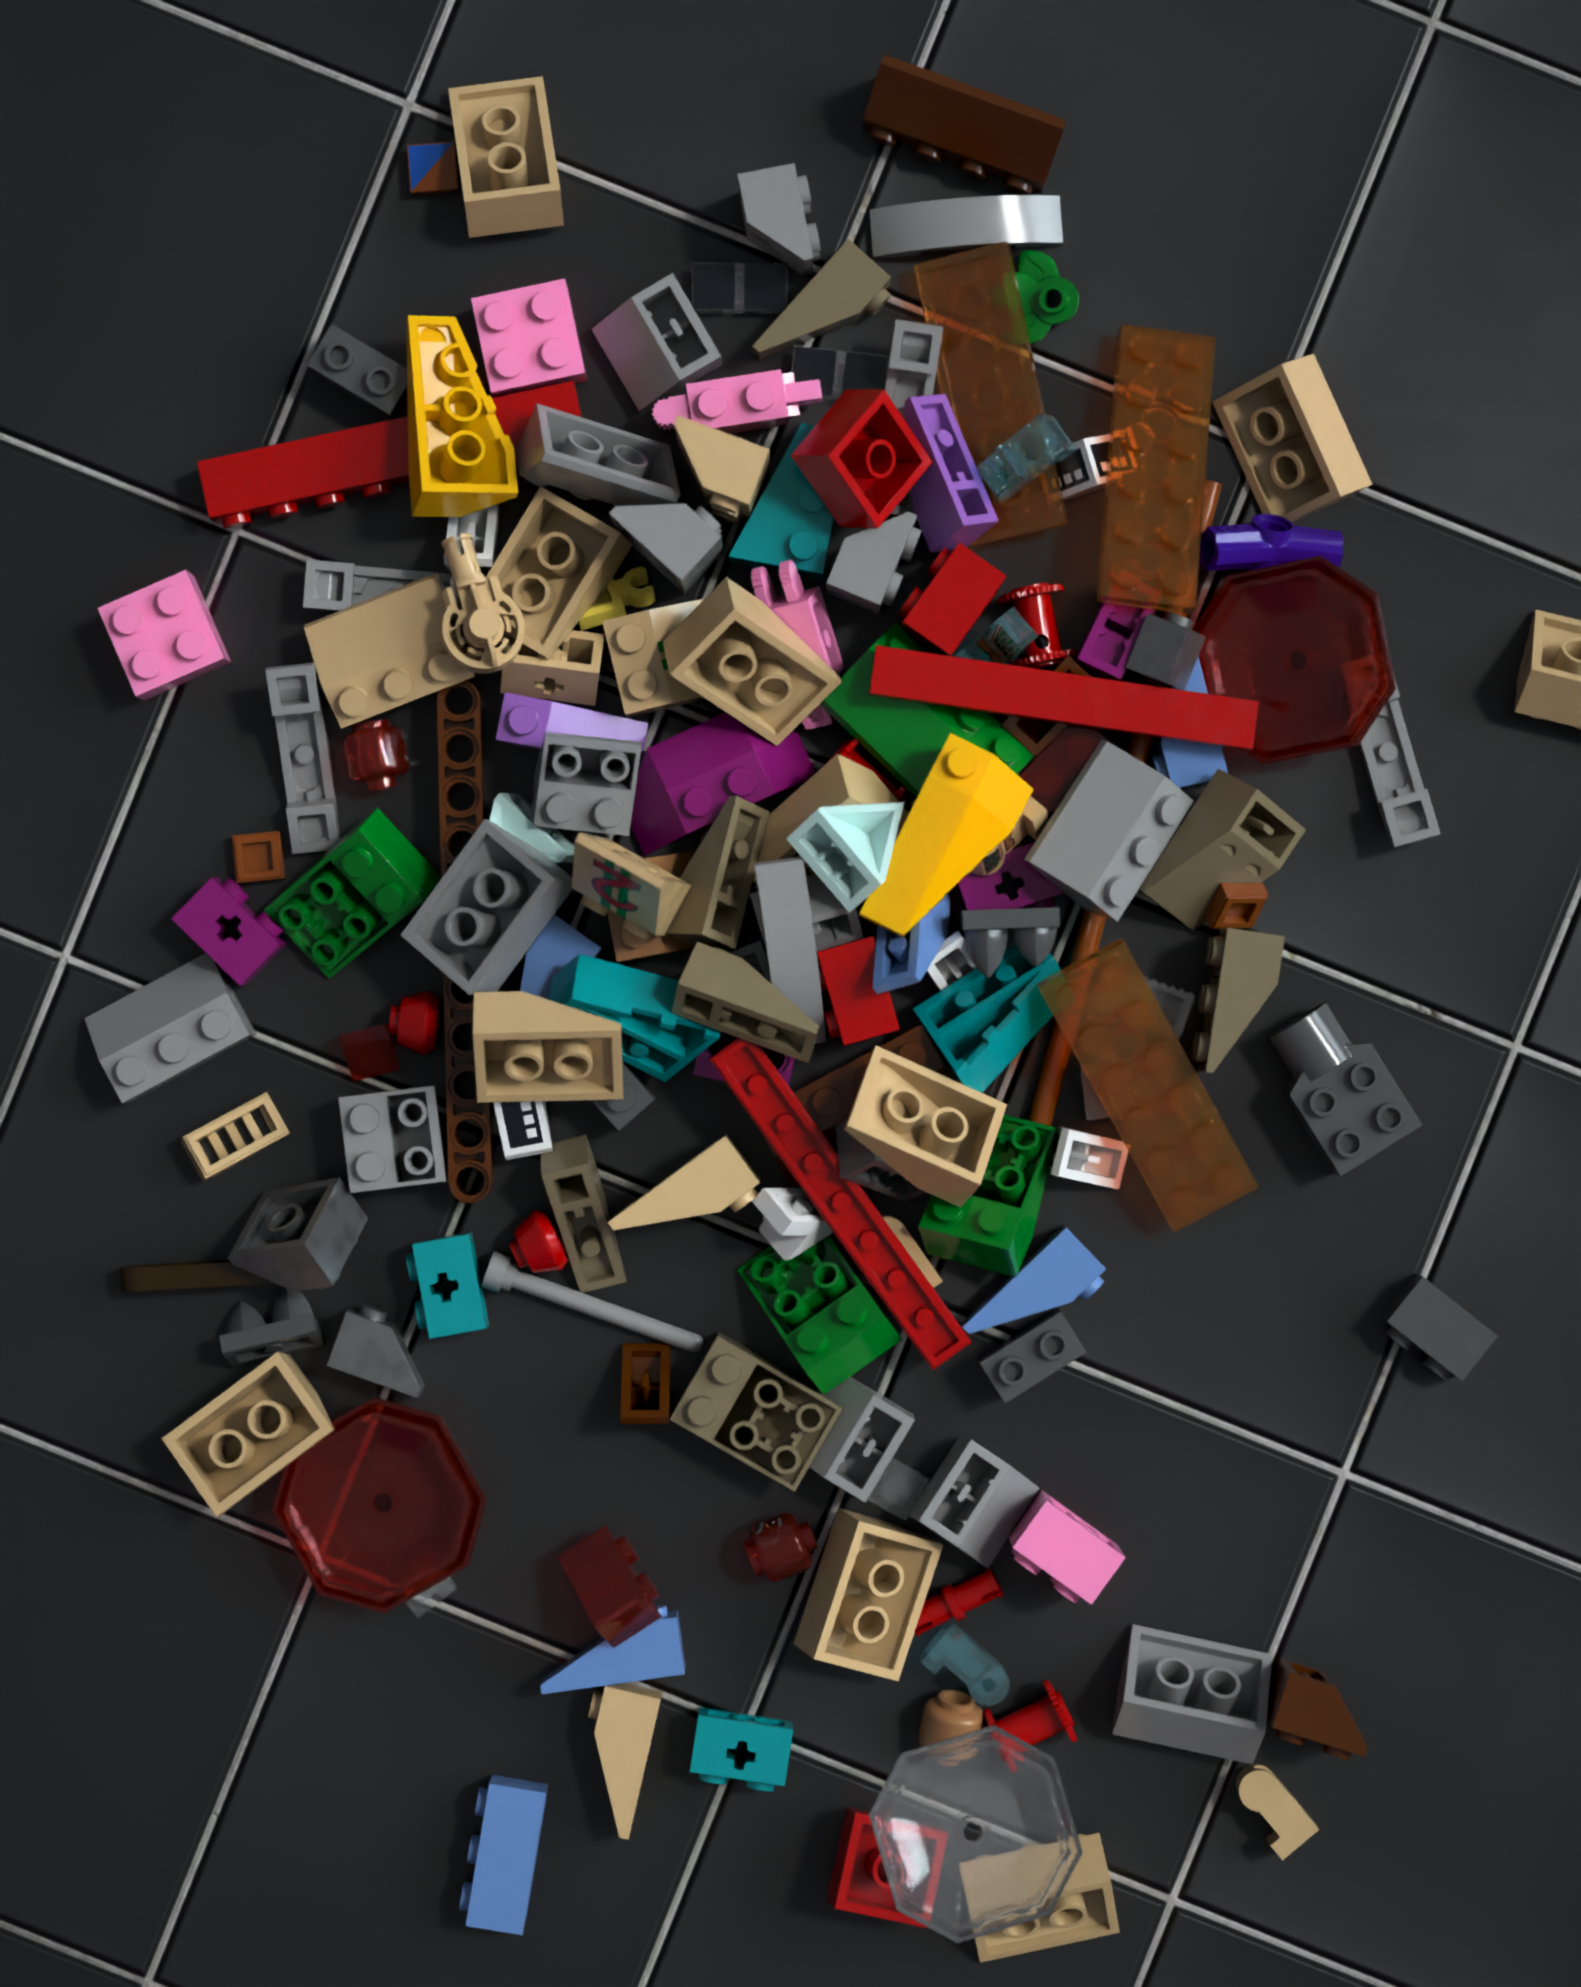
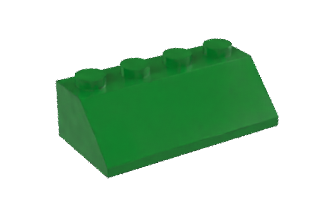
M897 623L861 656L841 677V683L820 703L835 720L916 798L950 733L994 754L1016 774L1034 757L990 713L868 695L876 645L926 652Z

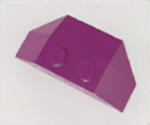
M725 712L647 748L637 776L631 828L644 856H647L712 826L729 796H738L757 805L805 783L816 771L797 732L792 731L776 746Z

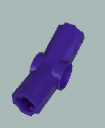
M1258 514L1252 517L1251 524L1208 526L1204 532L1198 533L1195 548L1198 552L1199 564L1207 571L1246 568L1257 574L1276 576L1282 574L1284 569L1335 575L1336 571L1340 569L1342 562L1344 538L1341 531L1294 526L1291 521L1281 516Z

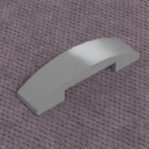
M1060 196L962 197L913 202L869 210L873 259L918 256L921 252L1010 245H1015V248L1063 245Z
M896 319L885 391L906 421L904 402L909 397L933 395L943 326ZM911 489L891 514L901 515L906 512L914 514Z
M306 559L303 608L338 612L436 572L355 566L354 563ZM438 573L444 589L452 587L458 610H460L455 595L452 574Z
M1387 651L1340 664L1345 693L1361 755L1392 847L1397 848L1440 836L1441 833L1428 789H1424L1398 701L1400 694Z
M315 663L267 667L265 671L272 717L275 716L287 798L286 814L292 854L327 851L340 840L329 740Z
M800 856L754 863L770 983L819 1026L815 1044L826 1042L820 976L803 858Z

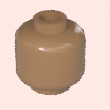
M952 1689L939 1692L938 1695L928 1699L923 1708L918 1733L921 1747L931 1754V1758L935 1762L943 1765H956L959 1763V1760H966L974 1756L980 1745L985 1720L983 1710L976 1704L975 1698L966 1692Z

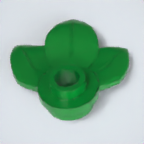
M1036 250L1021 251L1018 261L1019 272L999 275L985 289V293L991 303L1001 312L1009 315L1003 329L1002 340L1011 345H1028L1041 341L1052 325L1068 322L1076 314L1079 307V293L1075 285L1068 279L1060 277L1056 263L1050 256ZM1052 292H1060L1062 296L1060 305L1056 308H1049L1047 305L1048 296Z

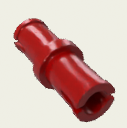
M989 1568L985 1572L954 1587L949 1583L941 1588V1593L925 1600L915 1629V1635L919 1637L922 1633L954 1618L959 1622L967 1618L966 1612L998 1597H1003L1002 1588L993 1570Z

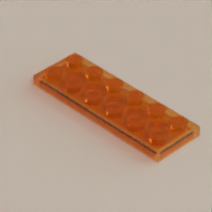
M1004 241L914 264L925 322L927 324L943 326L936 373L940 393L947 396L999 522L976 539L972 545L978 547L1068 525L1009 243ZM1022 441L1030 451V458L1035 459L1043 469L1035 478L1028 472L1013 449ZM1014 459L1030 482L1014 494L1009 495L991 468L1006 465ZM1004 469L1007 474H1012L1009 469Z
M1122 324L1118 331L1097 602L1192 614L1196 608L1216 337Z
M1123 938L1037 983L1043 998L1174 1233L1259 1188Z

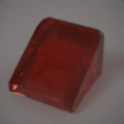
M388 1023L339 1035L353 1081L400 1070L392 1035L389 1034Z

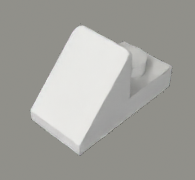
M763 1188L752 1201L764 1215L763 1223L759 1228L760 1233L785 1261L795 1258L833 1233L802 1188Z

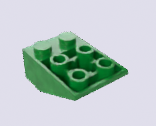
M377 807L268 904L264 911L277 925L283 928L291 940L330 979L425 901L441 880V875Z
M1004 1115L981 1185L960 1208L931 1195L918 1226L927 1254L1017 1277L1033 1237L1058 1129Z
M830 1235L788 1261L783 1260L770 1245L737 1269L805 1373L824 1395L903 1340Z

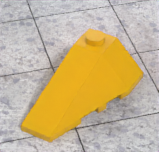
M408 315L406 319L408 462L412 516L462 517L516 498L518 495L515 450L508 434L504 435L495 415L496 406L491 395L487 396L476 372V361L456 317Z
M950 733L894 843L886 880L867 897L859 916L903 938L961 879L975 869L987 854L1012 833L1033 792V788L994 754Z

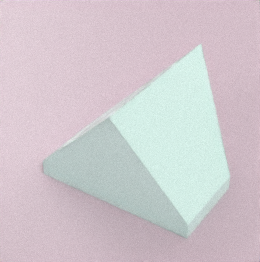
M499 793L493 801L489 821L541 851L556 865L573 863L574 845L555 828L533 826L531 805L524 798L515 793Z
M904 802L820 807L786 838L849 913L886 880Z

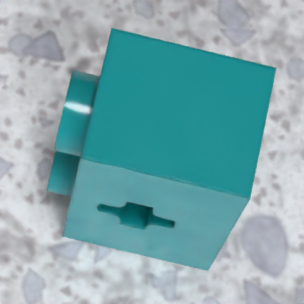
M472 1231L413 1243V1253L406 1254V1263L410 1281H419L422 1300L415 1301V1312L419 1329L427 1328L429 1339L486 1329L489 1326L483 1287H481L482 1282ZM445 1272L450 1281L457 1280L458 1288L451 1292V1298L446 1299L443 1291H435L434 1284L441 1280V1273Z
M699 1707L690 1772L698 1773L700 1781L712 1784H726L727 1778L745 1780L747 1788L758 1791H774L775 1785L785 1787L793 1736V1721ZM738 1741H744L747 1743V1750L755 1754L748 1753L745 1755L744 1761L735 1760V1752L727 1749H736Z

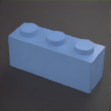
M492 1775L488 1788L479 1787L475 1816L483 1817L481 1834L471 1835L467 1863L475 1864L473 1882L464 1881L459 1910L467 1911L465 1926L523 1935L549 1784Z

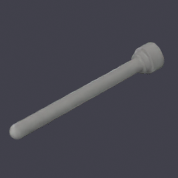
M496 1251L492 1254L481 1285L485 1289L499 1293L500 1289L510 1292V1289L514 1288L689 1352H699L703 1348V1338L696 1333L518 1270V1264L510 1262L512 1257Z

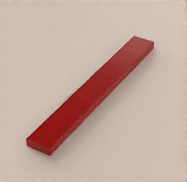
M876 645L874 650L868 693L870 696L1246 751L1253 749L1259 701L879 645Z
M737 1037L711 1055L709 1059L931 1369L934 1370L972 1342L862 1187L857 1183L840 1177L837 1152L761 1046Z

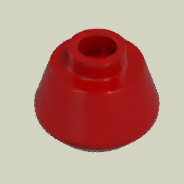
M431 990L402 997L400 1006H391L389 1034H397L399 1045L425 1056L434 1051L439 1032L440 998Z
M533 1211L514 1230L516 1240L509 1242L511 1251L520 1269L529 1265L533 1273L561 1271L568 1262V1256L559 1233L547 1212Z

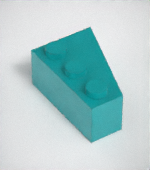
M801 423L728 556L729 563L756 568L764 566L767 570L779 572L780 562L792 559L800 576L823 579L834 518L790 456L816 425Z
M1016 944L1005 950L1001 963L990 978H985L976 968L919 1004L913 1010L930 1040L958 1081L983 1093L1073 993L1056 960L1050 953L1039 966H1033L1021 955Z
M578 954L552 978L549 1000L621 1023L622 1061L664 1082L668 1081L720 1038L721 1031L671 1013L679 980Z

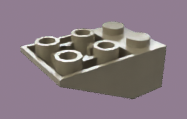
M1218 768L1138 890L1194 931L1207 922L1204 916L1220 883H1262L1281 869L1306 829L1258 789Z
M1227 927L1217 929L1216 936L1208 937L1204 965L1212 966L1210 982L1206 985L1201 984L1197 1012L1205 1014L1202 1032H1194L1190 1051V1060L1198 1061L1197 1071L1209 1073L1215 1071L1278 985L1285 936Z
M718 1332L672 1411L669 1420L795 1492L843 1407L764 1357Z

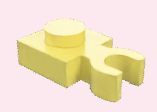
M645 567L629 570L622 579L614 581V578H612L607 588L578 622L580 630L583 631L603 625L602 621L626 615L625 606L647 607L656 602L652 585L637 588L648 584Z

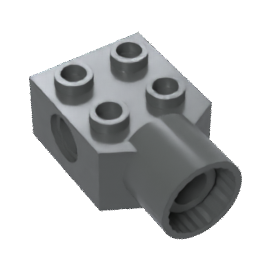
M1326 1002L1296 1017L1268 1037L1293 1076L1283 1094L1333 1174L1343 1176L1422 1126L1419 1118L1372 1043L1352 1044Z

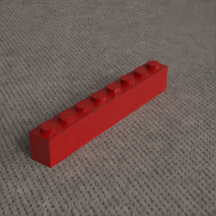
M574 381L492 398L496 406L495 415L504 435L508 434L514 450L518 446L536 403L582 417ZM408 416L197 461L209 518L214 523L222 522L223 528H235L252 523V515L269 512L270 518H281L297 514L298 505L316 502L317 508H328L345 503V495L363 492L364 498H374L392 493L391 485L409 482ZM515 453L516 467H518V466H517L516 453Z

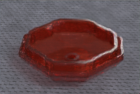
M1321 555L1228 575L1192 629L1206 637L1199 653V660L1208 694L1259 701L1253 749L1251 751H1243L1263 765L1359 746L1396 690L1378 593ZM1299 651L1304 653L1307 658V663L1301 670L1295 669L1291 662L1292 656Z
M374 1397L331 1421L335 1430L283 1469L272 1512L320 1596L385 1614L469 1566L488 1499L441 1415ZM378 1494H387L391 1498L392 1506L390 1510L381 1511L376 1507L375 1498Z

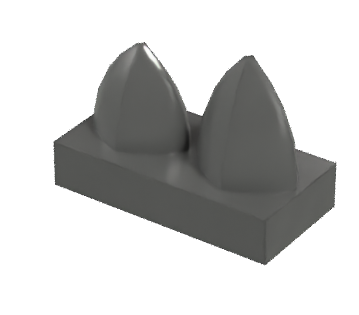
M1060 907L960 911L961 930H964L966 946L972 962L985 978H990L1004 956L1007 946L1008 928H1013L1015 944L1021 955L1031 965L1039 966L1046 959L1054 945L1056 927H1060Z
M281 1286L274 1301L272 1323L266 1324L256 1309L240 1301L229 1317L226 1334L219 1336L222 1354L232 1368L267 1360L276 1352L293 1354L325 1346L322 1328L313 1315L310 1304L300 1291L294 1292Z

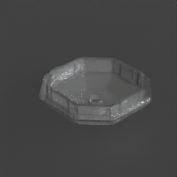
M995 1725L902 1752L868 1814L896 1910L956 1943L1050 1915L1083 1853L1055 1758ZM970 1822H976L980 1826V1835L975 1840H967L963 1834L964 1827Z

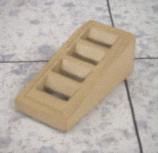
M265 1092L183 1136L181 1143L201 1180L205 1182L288 1136L290 1132L269 1094ZM257 1109L271 1133L264 1137L251 1115V1112ZM239 1119L243 1121L254 1141L247 1146L234 1124ZM223 1128L236 1149V1152L230 1155L216 1133ZM205 1138L208 1139L219 1161L213 1164L210 1163L199 1143Z

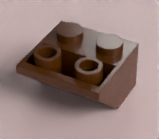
M1278 1657L1270 1682L1267 1721L1271 1725L1270 1728L1277 1731L1276 1737L1297 1745H1304L1305 1739H1309L1322 1745L1323 1752L1345 1760H1350L1352 1753L1365 1757L1368 1747L1337 1687L1326 1673Z

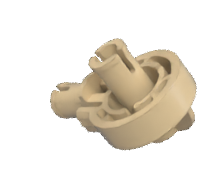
M471 533L459 534L460 540H458L461 554L459 553L455 536H451L443 540L441 544L448 560L460 610H458L452 587L445 588L442 591L446 606L441 627L442 643L448 656L459 667L473 673H493L508 666L519 654L525 636L524 617L515 601L502 592L497 576H490L488 579L493 602L491 601L486 579L483 573H481ZM451 619L457 620L455 627L450 626ZM510 620H513L516 627V641L512 648L504 654L502 652L506 649L509 639L504 638L499 647L495 648V646L501 641L504 634L510 637ZM461 625H463V634H464L465 640H464V639L462 638V636H461V632H460V626H461ZM453 634H455V639L460 650L464 648V646L466 645L468 649L466 655L470 658L463 655L456 648L451 639V636Z

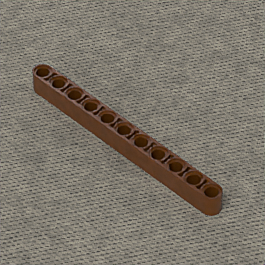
M467 680L439 690L437 696L441 879L457 858L451 851V841L454 836L461 832H468L474 835L484 819H486L483 700L478 689ZM465 689L472 694V707L465 714L457 715L451 713L447 705L448 697L455 690ZM458 737H468L474 745L472 757L462 763L452 761L448 752L449 745ZM458 785H469L475 792L473 805L464 811L455 810L450 804L451 791ZM443 973L448 1184L455 1198L461 1202L474 1203L486 1197L494 1185L493 1102L477 1103V1096L472 1099L465 1098L457 1090L456 1083L460 1074L465 1071L475 1073L474 1050H463L458 1046L455 1039L456 1031L462 1024H473L474 1001L463 1003L458 1000L454 992L455 982ZM466 1119L475 1120L482 1126L483 1138L476 1146H467L458 1138V1127ZM473 1167L483 1174L484 1187L479 1193L470 1194L460 1187L459 1175L464 1168Z

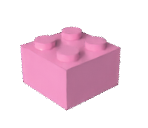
M565 278L471 298L490 392L493 398L574 381V384L588 381Z
M187 570L97 608L135 696L144 701L232 663L196 579Z
M1043 1490L1038 1492L1008 1537L1013 1548L1011 1553L1015 1555L1014 1559L1035 1575H1038L1040 1570L1043 1569L1052 1576L1050 1581L1054 1584L1053 1588L1075 1604L1080 1598H1083L1092 1605L1126 1558L1115 1542Z

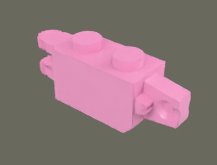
M781 369L688 383L686 384L687 394L671 396L667 400L664 398L663 400H658L656 404L654 403L651 415L654 416L655 425H658L659 429L662 428L664 431L675 430L674 422L677 415L731 434L788 424L790 418L800 417L799 406L823 402L819 379L795 382L794 372L782 374Z
M791 559L780 562L778 569L779 577L785 595L776 596L766 568L762 566L752 569L751 582L755 596L765 603L840 676L845 666L820 586L804 590L796 564ZM819 704L802 723L807 730L830 725L835 719Z

